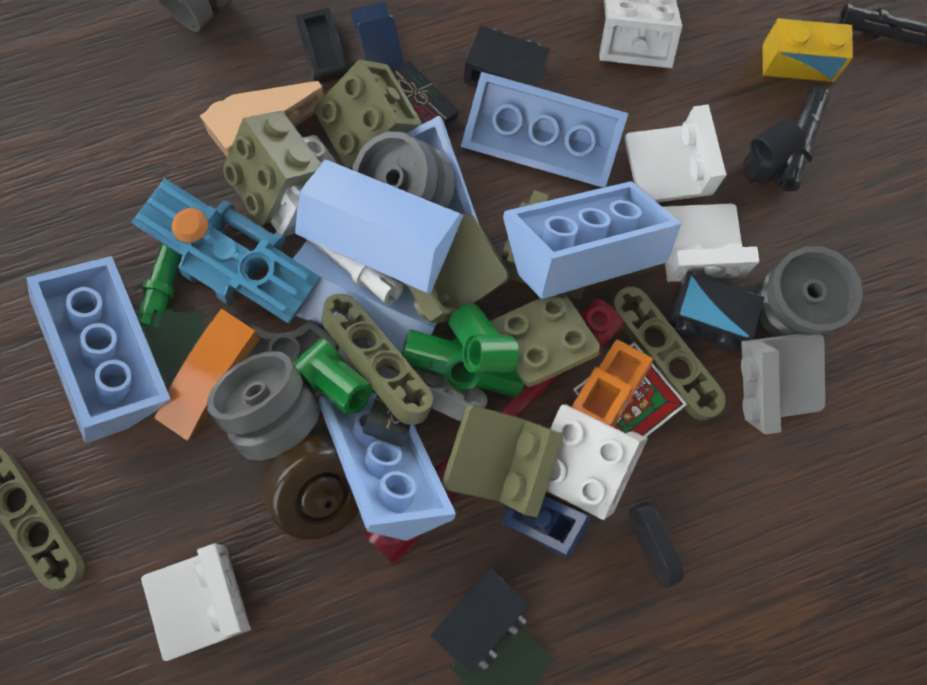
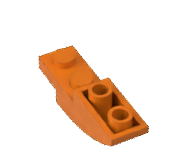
M616 339L599 368H594L573 403L572 408L614 428L652 366L653 358ZM546 490V493L563 502L564 504L568 506L571 504L570 502Z

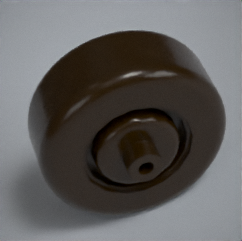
M329 435L307 436L293 448L273 458L264 473L261 488L264 505L277 526L292 537L311 540L329 536L350 523L360 511L332 437Z

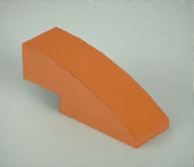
M220 309L176 375L168 390L171 400L158 410L155 419L190 442L210 415L207 408V399L211 389L223 374L249 356L260 341L256 331L223 309Z

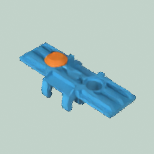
M164 178L131 223L182 255L183 257L179 265L182 276L193 283L199 280L215 290L217 298L230 306L235 300L233 292L236 290L289 324L319 283L321 277L280 251L285 243L283 235L278 232L272 234L234 210L235 206L227 200L220 203L215 209ZM226 224H229L259 244L253 251H249L221 232ZM269 268L267 275L263 279L252 280L258 269Z

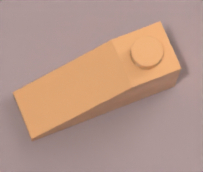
M318 81L233 94L223 101L212 104L200 117L209 135L227 157L243 118L282 110L293 126L296 127L315 114L314 107L324 97V92L321 84Z

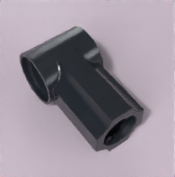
M785 118L751 140V151L744 159L745 166L742 172L749 183L767 184L776 176L793 154L804 148L806 137L800 125L790 118Z

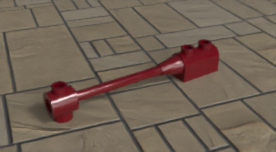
M594 299L580 313V316L599 343L600 350L624 326L619 314L609 304L600 299ZM560 374L535 386H525L500 413L518 418ZM450 457L434 468L441 484ZM444 488L453 506L454 498L458 492L449 491ZM368 531L363 535L396 566L427 532L407 541Z

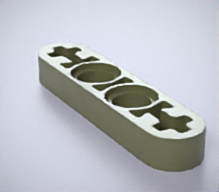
M626 287L620 290L615 296L611 307L623 320V331L633 343L635 342L644 354L653 358L654 366L687 403L684 407L687 413L700 421L710 420L720 414L726 403L723 390L647 294L636 287ZM624 299L628 303L633 301L638 303L639 306L635 310L636 314L632 310L628 312L622 310L625 304ZM648 315L650 319L646 320L639 329H636L634 325L637 324L639 318L643 320ZM649 328L659 329L665 337L664 345L661 347L650 346L644 338L645 330ZM680 359L686 362L690 369L689 377L686 379L675 378L669 370L670 361ZM698 378L700 383L686 392L684 387L690 385ZM709 394L713 399L709 404L710 408L705 406L701 409L696 402L699 401L700 395L706 396Z
M334 294L328 297L323 304L322 324L361 375L371 384V387L400 422L416 425L426 420L433 403V394L429 387L357 300L346 294ZM357 337H367L375 345L372 348L363 349L357 347L353 340ZM381 366H390L397 370L399 375L392 379L384 378L378 374L376 369ZM405 398H407L410 402L419 401V407H417L414 403H409L406 405L404 403Z
M0 448V461H3L0 463V473L4 478L11 479L4 483L0 477L1 522L44 587L52 590H64L76 586L84 574V562L17 457L12 452ZM16 489H23L27 496V502L20 511L12 513L7 507L8 496ZM44 523L48 527L49 537L43 545L33 547L28 539L29 532L34 525ZM51 552L57 561L69 562V566L64 570L67 577L65 579L53 577V573L58 569L56 563L50 557H42V559L40 557Z

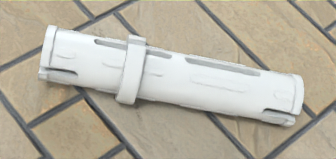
M312 242L346 270L357 286L369 289L385 305L393 303L389 295L395 300L400 297L403 285L393 277Z

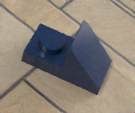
M382 2L350 10L351 20L363 59L365 61L387 64L392 73L401 67L404 61L394 17L389 15L386 3Z
M544 496L538 517L524 515L509 507L500 522L513 531L541 544L551 554L557 557L570 558L591 518Z

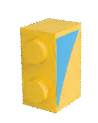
M778 18L763 43V76L835 82L853 58L852 25Z

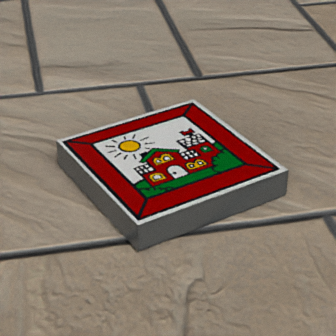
M635 342L630 345L632 348L643 353ZM652 363V366L614 428L624 433L634 431L647 437L685 407L687 403ZM588 378L572 390L571 393L575 398L578 397Z

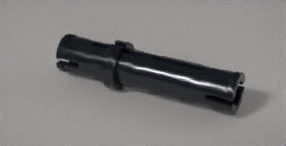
M845 4L840 13L838 24L852 25L853 30L865 32L869 38L878 39L882 36L927 47V23L890 15L886 9L879 8L874 11L852 6L851 4ZM865 20H869V21L875 22V23H881V24L889 25V27H886V26H884V25L869 23V22H866ZM902 29H907V30H911V31L923 33V34H925V36H924V35H920V34H916V33H912V32L903 31Z
M811 86L806 90L805 99L797 119V123L805 134L806 144L804 148L788 159L776 177L775 184L778 188L786 180L782 189L784 191L791 192L800 188L805 167L813 159L814 150L812 147L827 102L830 99V92L827 89L823 92L822 98H820L823 90L821 86Z

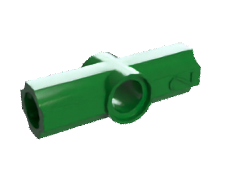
M411 329L407 332L401 355L413 369L444 377L446 382L457 390H469L476 386L511 397H516L522 391L524 383L515 369L511 373L469 372L464 365L457 364L463 362V345L459 339L450 341Z

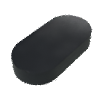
M642 502L629 509L630 522L654 576L665 588L680 583L684 577L683 567L658 511L648 502Z

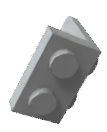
M795 334L742 341L741 371L744 391L742 406L746 421L763 434L780 433L781 417L820 412L824 409L825 348L824 337L821 334Z

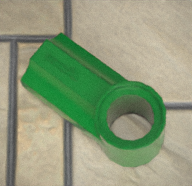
M464 303L461 308L452 311L448 324L463 345V363L469 372L511 373L514 371L519 360V348L514 337L499 335L477 304Z
M321 338L293 362L301 374L302 381L308 384L312 392L319 391L346 415L353 412L359 413L368 404V399L373 392L371 384L345 364L339 352L325 339Z

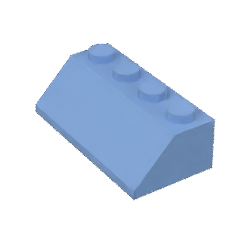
M632 181L504 211L503 216L518 275L541 299L668 262L681 227V223Z
M112 256L26 277L31 304L85 443L127 430L170 402L171 399Z

